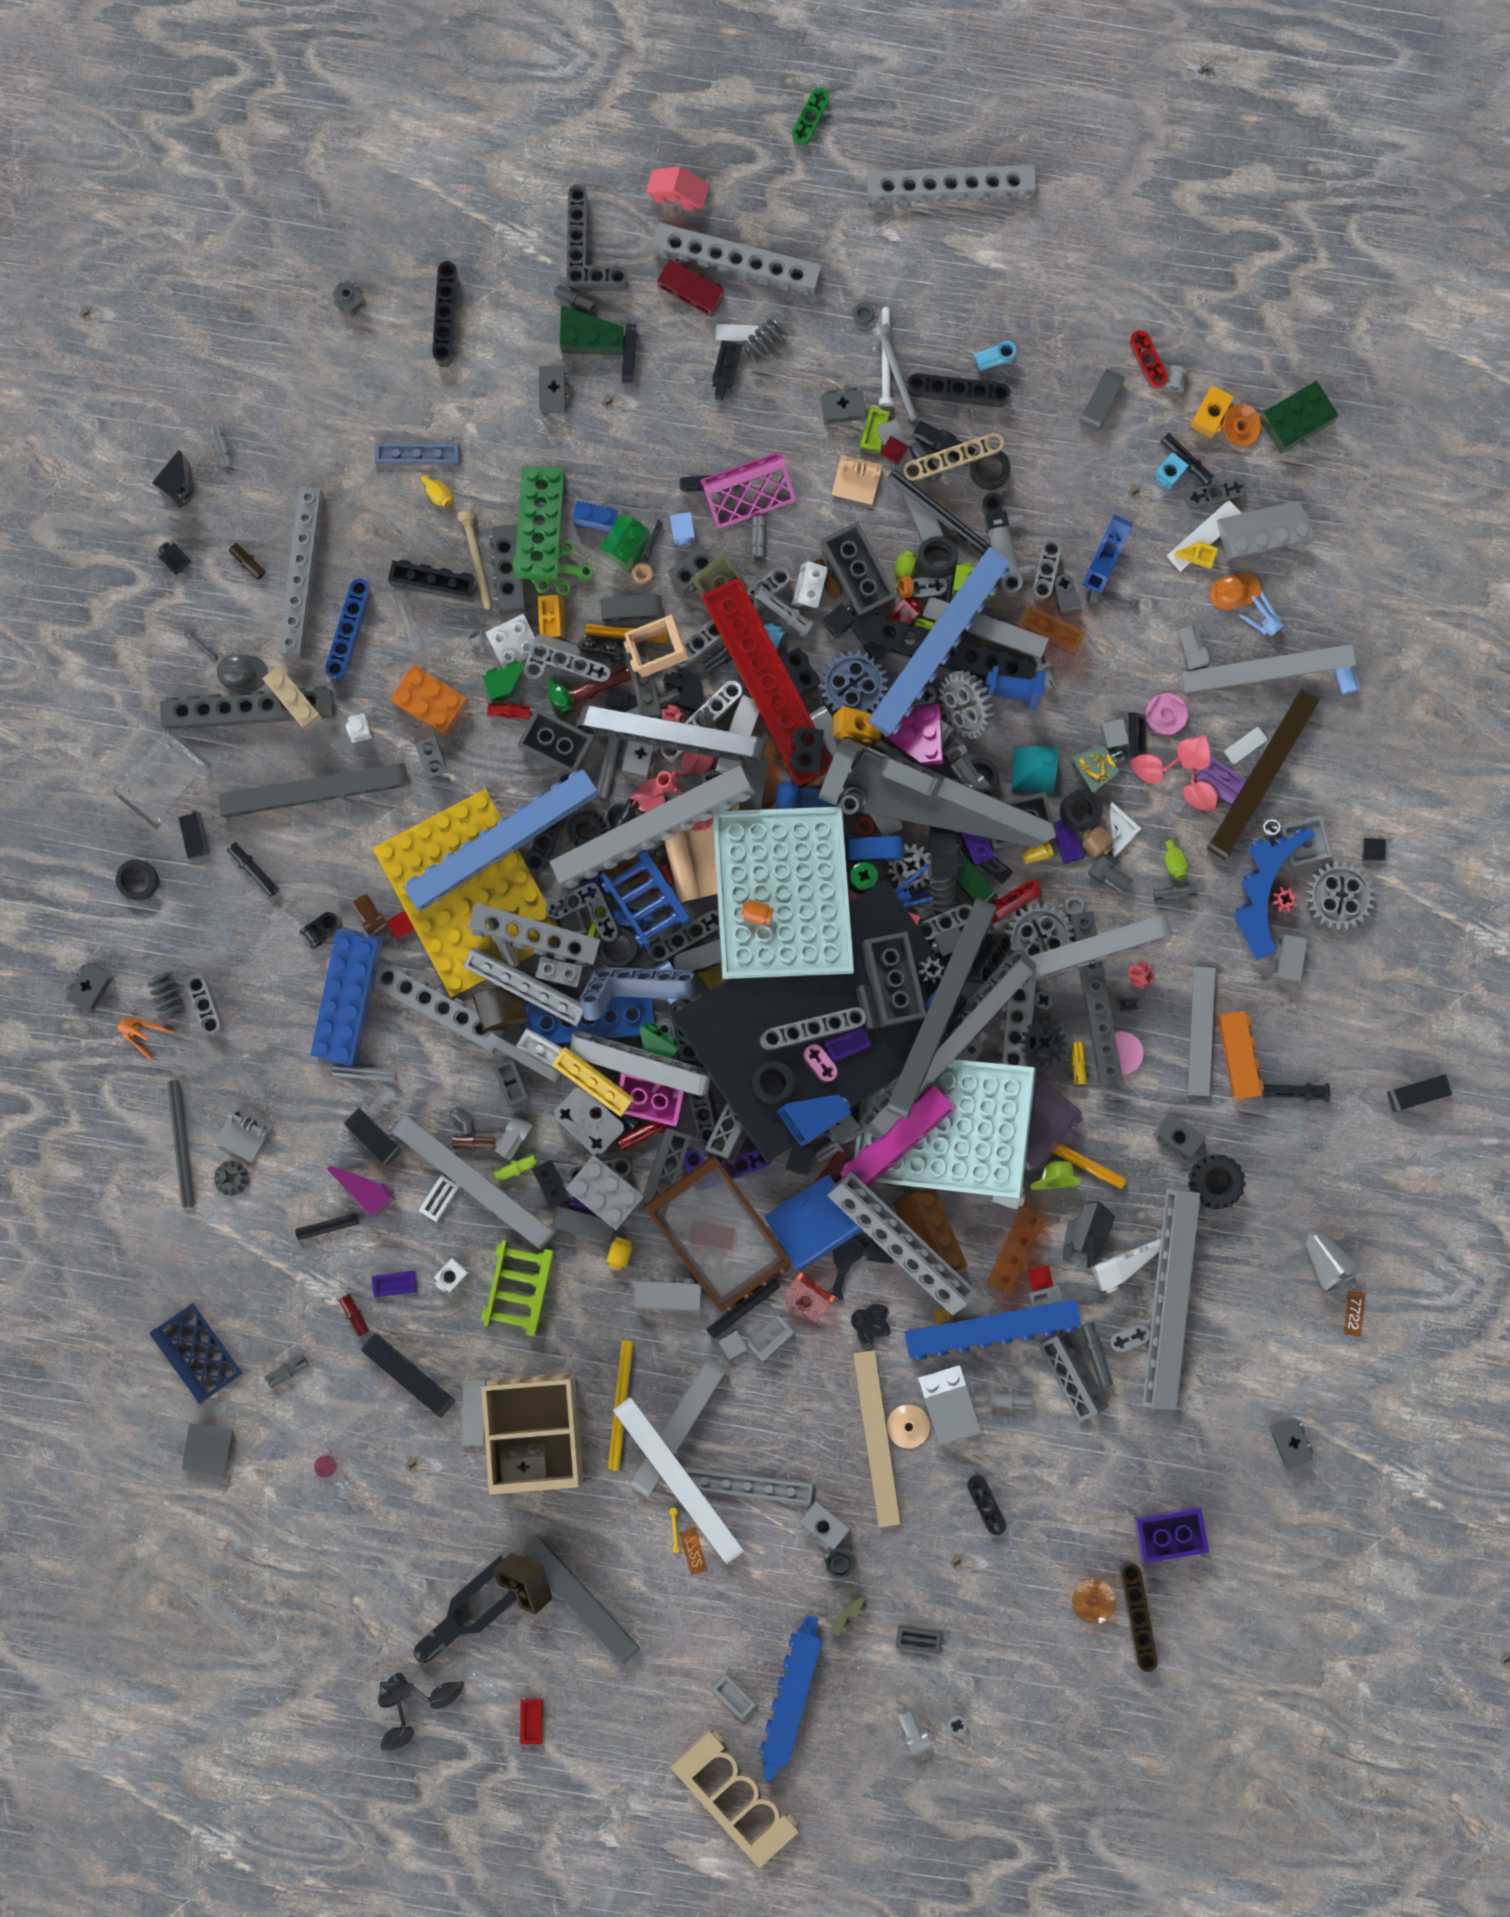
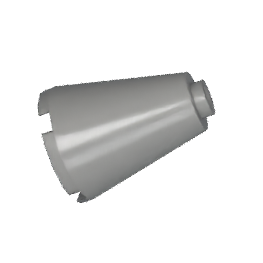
M1316 1230L1306 1237V1248L1322 1290L1325 1293L1338 1288V1285L1343 1282L1346 1283L1361 1271L1359 1265L1324 1232L1319 1233Z

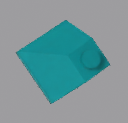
M1044 746L1014 748L1011 791L1054 794L1059 748Z

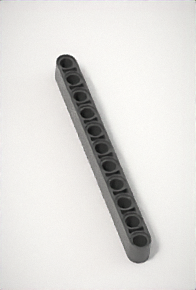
M978 898L975 900L886 1109L887 1112L908 1119L997 910L996 905Z
M1023 950L1014 951L949 1021L916 1100L1033 974L1036 964ZM899 1077L861 1118V1125L875 1138L883 1137L901 1118L886 1111Z

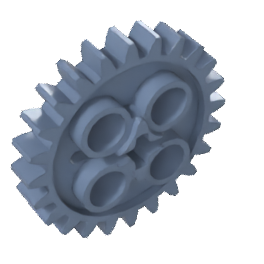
M849 650L846 657L840 652L839 660L833 656L834 664L826 663L829 670H822V674L826 677H822L819 680L825 684L820 686L819 690L826 692L821 696L822 699L828 698L826 707L833 705L832 713L837 709L839 710L842 706L866 713L869 710L873 713L875 711L874 705L878 706L880 704L879 699L882 700L885 696L881 692L888 691L887 687L882 686L888 683V679L882 678L886 671H879L882 664L875 665L874 657L868 660L867 652L861 657L860 650L857 651L856 656L852 655L851 650ZM852 666H859L862 672L854 675L850 672V668ZM864 674H869L868 677L858 682L857 689L851 687L844 695L838 696L840 692L849 688L850 681L856 683ZM836 678H841L845 684L842 687H836L833 681ZM870 682L874 685V689L867 692L863 689V684ZM848 695H854L857 698V702L849 704L845 699Z

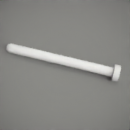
M883 307L882 325L888 323L890 327L889 307ZM882 345V398L879 399V406L891 407L894 405V399L890 398V364Z

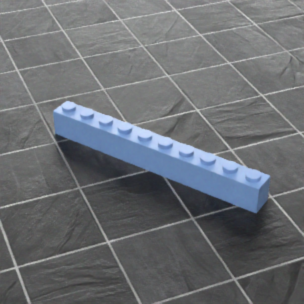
M989 547L870 716L867 721L868 724L887 737L891 732L896 734L902 725L899 721L903 715L908 717L914 706L911 704L914 699L917 698L919 700L926 691L924 688L926 682H932L938 674L935 670L937 666L945 664L950 657V654L947 652L951 646L956 648L962 639L959 635L963 629L968 631L974 620L971 618L974 613L979 614L986 605L983 602L986 596L991 597L998 588L995 583L999 578L1003 580L1010 571L1007 566L1011 561L993 548Z
M584 769L572 772L568 776L569 779L563 783L558 782L550 788L551 791L545 795L543 793L533 798L531 804L519 807L510 818H502L493 829L482 831L478 835V839L473 842L471 840L467 841L460 847L461 850L455 854L453 852L443 857L441 863L429 866L420 877L414 876L409 879L407 885L403 888L419 911H423L600 795Z

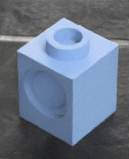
M691 512L670 515L674 545L679 544V547H686L691 545V542H695Z

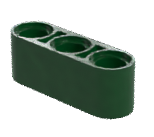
M961 852L962 869L957 871L956 883L973 903L977 898L988 903L993 902L998 897L997 893Z

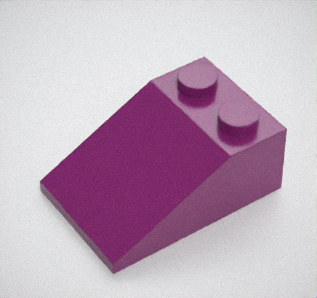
M329 1166L327 1168L371 1216L377 1217L396 1199L392 1195L394 1191L386 1183H379L337 1167Z

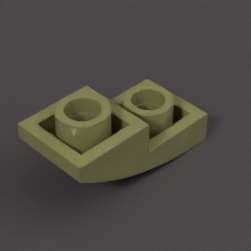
M858 1596L843 1609L834 1622L831 1633L838 1636L841 1631L845 1633L850 1622L847 1617L850 1616L857 1619L858 1615H863L867 1606L864 1603V1596Z

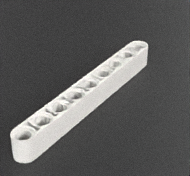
M629 1397L613 1409L616 1416L724 1562L728 1564L744 1552L632 1398Z

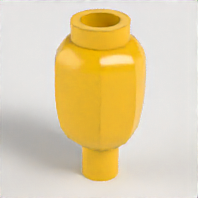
M424 475L421 478V481L426 485V494L434 504L444 508L452 504L454 499L451 497V490L443 482L436 479L432 480L428 475Z

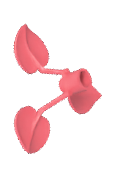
M1206 735L1181 741L1177 746L1178 758L1166 767H1163L1162 759L1153 754H1142L1131 759L1130 766L1137 776L1150 784L1161 782L1164 778L1163 771L1169 770L1181 761L1182 766L1186 769L1192 768L1191 785H1187L1183 789L1186 801L1194 808L1203 811H1214L1217 808L1218 794L1216 789L1205 781L1195 783L1196 770L1205 769L1211 761V749Z
M685 752L682 758V767L687 770L686 772L672 771V773L663 771L658 774L657 778L645 781L629 797L634 800L632 804H635L637 801L640 804L638 809L648 812L666 803L664 795L667 792H675L679 796L683 793L678 790L680 782L677 776L692 775L694 772L697 774L707 772L713 765L714 757ZM713 816L709 820L693 824L694 826L690 830H708L713 824Z

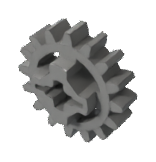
M905 844L904 855L914 854L913 857H903V860L888 862V866L892 867L888 874H894L891 881L895 882L898 880V887L904 884L921 868L920 859L923 860L924 864L928 863L930 866V860L928 861L930 853L924 855V847L917 850L916 844H913L912 849H909L908 845ZM914 863V869H916V871L911 870L910 872H908L907 865ZM897 864H898V866H900L901 869H902V875H901V876H900V875L898 874V872H897V868H896V865H897ZM928 868L917 877L919 878L918 880L913 881L905 889L909 890L910 886H913V889L917 890L918 884L924 887V880L930 881Z

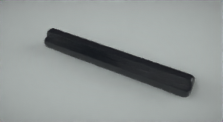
M772 1278L768 1284L755 1290L750 1297L742 1300L733 1309L706 1329L712 1338H716L780 1288L778 1282Z

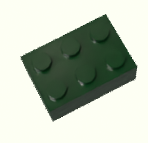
M1316 380L1265 410L1260 416V421L1278 451L1282 454L1335 423L1339 415Z

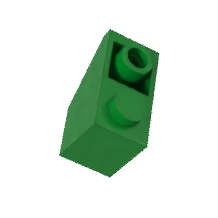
M510 662L506 664L505 668L500 670L498 668L486 671V675L482 676L492 703L513 696L524 674L523 662Z
M645 1022L639 1029L645 1051L674 1059L678 1052L675 1036L660 1031V1027L652 1022Z

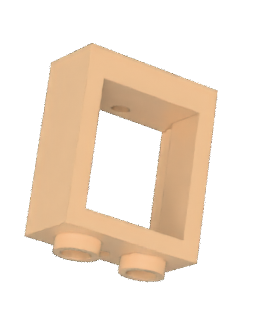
M672 614L624 633L627 640L624 642L627 653H631L633 658L630 660L634 672L638 671L642 678L689 659L679 627ZM668 631L675 652L643 664L636 644Z

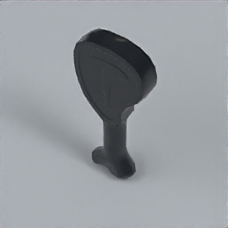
M854 1237L832 1251L833 1261L837 1268V1276L834 1286L831 1290L826 1291V1295L834 1297L837 1302L844 1298L842 1286L850 1266L863 1256L864 1245Z

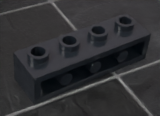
M392 560L388 582L392 587L471 603L474 602L478 584L476 577H473L474 575L470 573H453L450 569H434L426 564L414 565L406 560Z

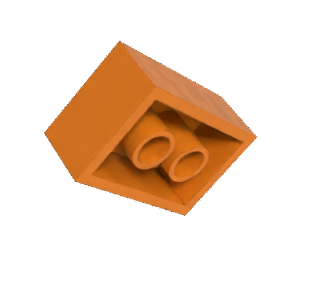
M414 664L390 698L393 705L426 726L433 725L434 730L445 738L469 704L466 697Z

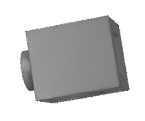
M1117 717L1105 719V723L1101 724L1100 730L1106 749L1110 751L1127 747L1129 742L1124 720H1117Z

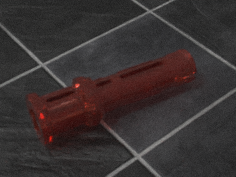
M627 667L610 674L606 681H585L583 685L574 689L569 688L567 691L575 707L579 702L588 698L594 699L595 695L602 691L632 680V677Z

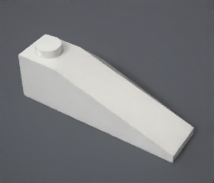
M1161 1238L1091 1266L1100 1291L1106 1290L1107 1293L1118 1290L1119 1284L1125 1282L1160 1251Z

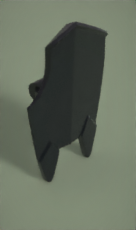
M1100 1201L1085 1202L1080 1215L1075 1219L1068 1220L1063 1248L1064 1260L1068 1259L1074 1249L1087 1253L1088 1268L1097 1259L1110 1234L1115 1216Z

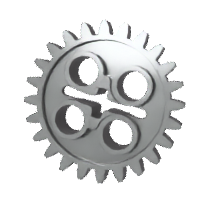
M963 670L956 671L946 676L945 680L941 682L943 687L939 688L942 694L938 696L943 702L940 706L944 708L942 714L947 715L946 722L950 721L952 723L951 728L956 727L957 734L962 733L963 738L968 736L969 739L974 737L976 739L988 733V729L992 728L990 723L994 722L991 715H994L995 712L990 708L994 704L988 700L991 698V695H986L985 693L987 687L982 688V681L977 682L976 675L971 676L969 671L966 673ZM973 700L977 701V703L971 704L962 709H956V707L959 705L966 704Z
M1334 861L1332 868L1327 863L1324 865L1325 871L1321 868L1317 869L1319 876L1313 874L1311 878L1314 882L1307 883V886L1312 888L1305 892V894L1311 896V898L1305 901V903H1312L1308 911L1315 910L1316 913L1312 918L1314 919L1319 916L1321 918L1319 924L1326 921L1328 929L1333 924L1336 931L1340 929L1341 925L1344 930H1348L1349 924L1355 928L1357 927L1356 920L1359 923H1363L1364 919L1362 916H1370L1367 909L1372 910L1374 908L1369 903L1376 900L1375 897L1370 896L1371 893L1376 891V889L1369 888L1373 880L1366 881L1365 878L1368 876V873L1361 875L1362 867L1354 870V863L1346 867L1345 861H1342L1340 866ZM1340 877H1343V878H1344V881H1343V884H1342V889H1341V887H1340V886H1341ZM1327 879H1332L1335 882L1334 889H1329L1326 886ZM1348 881L1356 884V891L1353 892L1348 889ZM1340 890L1341 895L1345 896V898H1343L1341 901L1340 897L1336 896V894L1340 892ZM1325 900H1330L1333 903V910H1327L1324 907ZM1339 902H1340V911H1341V914H1340V915L1337 914V909H1338V906H1339ZM1347 902L1355 906L1353 913L1346 910L1345 905Z
M1035 902L1034 909L1029 904H1027L1026 912L1019 908L1021 915H1012L1015 922H1008L1012 928L1011 930H1005V932L1010 934V950L1016 951L1021 949L1029 956L1028 949L1033 945L1038 948L1037 954L1043 952L1041 943L1035 940L1038 934L1033 926V919L1036 920L1038 932L1044 935L1041 940L1046 951L1052 950L1048 947V942L1052 938L1058 940L1056 948L1074 943L1069 940V937L1075 936V934L1068 931L1073 925L1066 924L1069 917L1061 918L1062 910L1055 913L1056 906L1052 905L1048 910L1047 903H1044L1042 908H1040L1039 903ZM1045 918L1051 920V925L1047 929L1041 927V922ZM1029 925L1031 928L1030 934L1025 937L1022 936L1021 929Z

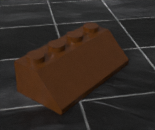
M926 1188L893 1202L898 1217L954 1271L968 1266L935 1189Z

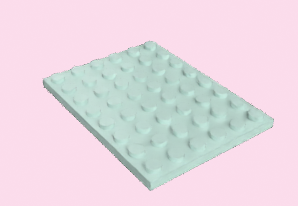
M841 807L719 811L713 814L722 979L853 974ZM749 899L769 904V907L774 908L770 924L759 925L743 920L744 915H741L743 903H748Z
M953 1060L928 1088H934L935 1086L941 1088L957 1108L882 1175L876 1183L1021 1199L1036 1068ZM895 1080L861 1101L858 1122L861 1127L860 1122L863 1115ZM921 1095V1096L916 1100V1102H918L920 1099H922L923 1096ZM868 1131L856 1139L854 1160L860 1155L859 1151L866 1145L870 1146L875 1141V1137Z

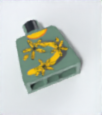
M1102 746L1074 756L1070 762L1086 789L1096 793L1118 775L1119 769L1116 765L1124 761L1125 756L1120 749L1109 754L1106 747Z

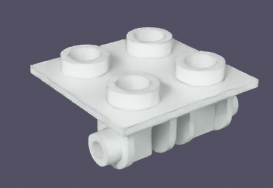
M524 614L485 632L502 668H505L506 664L518 661L519 663L527 659L535 638Z

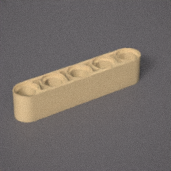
M991 433L910 461L904 467V477L911 482H915L997 454L1003 447V438L997 433ZM989 439H997L1000 444L999 447L991 449L988 446ZM976 445L979 448V454L971 456L968 453L969 446ZM956 452L959 455V461L951 463L947 458L948 454ZM930 459H936L939 462L938 469H929L927 462ZM910 466H916L919 469V474L916 477L908 475L907 469Z

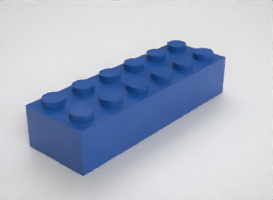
M346 928L336 930L310 1056L349 1066L358 1062L381 955L383 937Z

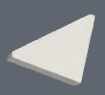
M1112 802L1109 805L1111 836L1113 838L1111 844L1113 847L1112 857L1115 858L1142 828Z

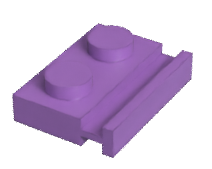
M1212 756L1208 767L1202 769L1196 779L1197 781L1210 783L1216 789L1217 794L1231 804L1247 781Z

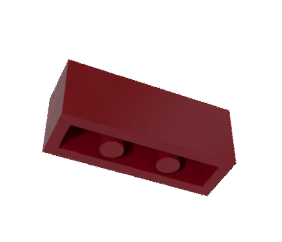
M669 259L657 279L658 288L710 317L714 315L724 298V289H722L723 287L715 281L709 282L704 279L705 277L701 273L686 269V266L680 261L674 262Z

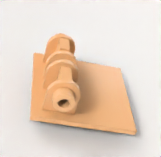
M842 455L831 495L872 505L882 465Z

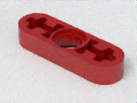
M1142 330L1135 331L1130 338V347L1149 385L1155 389L1162 388L1167 382L1168 374L1149 335ZM1137 337L1144 339L1142 345L1145 350L1139 353L1142 350L1140 343H1135ZM1144 355H1152L1154 363L1151 365L1145 364L1143 362ZM1156 366H1158L1155 370L1156 374L1158 376L1162 375L1161 382H1158V380H1153L1155 376L1153 369Z
M1027 881L991 903L997 906L992 923L1000 921L1039 897L1042 889L1038 881Z

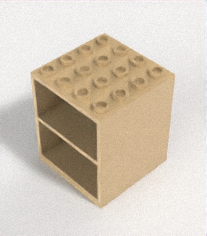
M567 1372L557 1373L553 1378H549V1374L536 1375L531 1380H527V1376H519L509 1379V1382H506V1378L486 1381L487 1385L482 1386L481 1390L489 1495L579 1487L584 1481L576 1376H571V1373ZM544 1444L546 1478L502 1482L501 1447Z

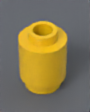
M615 1238V1242H612L606 1262L610 1263V1268L620 1271L622 1267L627 1268L633 1249L631 1248L632 1242Z

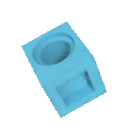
M1172 452L1154 475L1156 482L1164 488L1171 489L1189 465ZM1165 469H1172L1175 475H1166Z

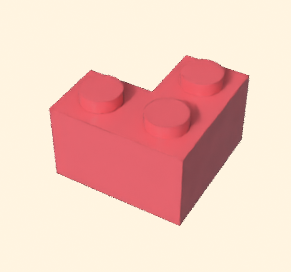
M680 166L653 169L646 193L652 196L655 202H678L682 205L683 209L693 211L694 209L703 208L709 184Z

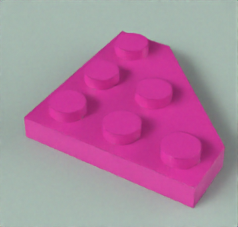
M940 704L914 707L908 717L903 715L899 721L902 725L896 734L891 732L887 737L880 732L881 737L893 743L904 754L915 759L922 767L944 764Z

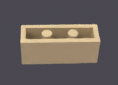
M279 665L262 678L306 732L323 719Z

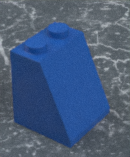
M840 1095L787 1103L776 1110L801 1147L852 1113L849 1102L845 1097L841 1098Z

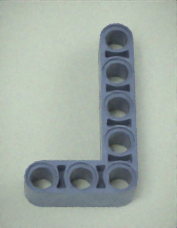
M603 967L593 973L580 997L584 1018L591 1021L601 1018L613 996L690 999L697 995V987L694 973L688 970Z

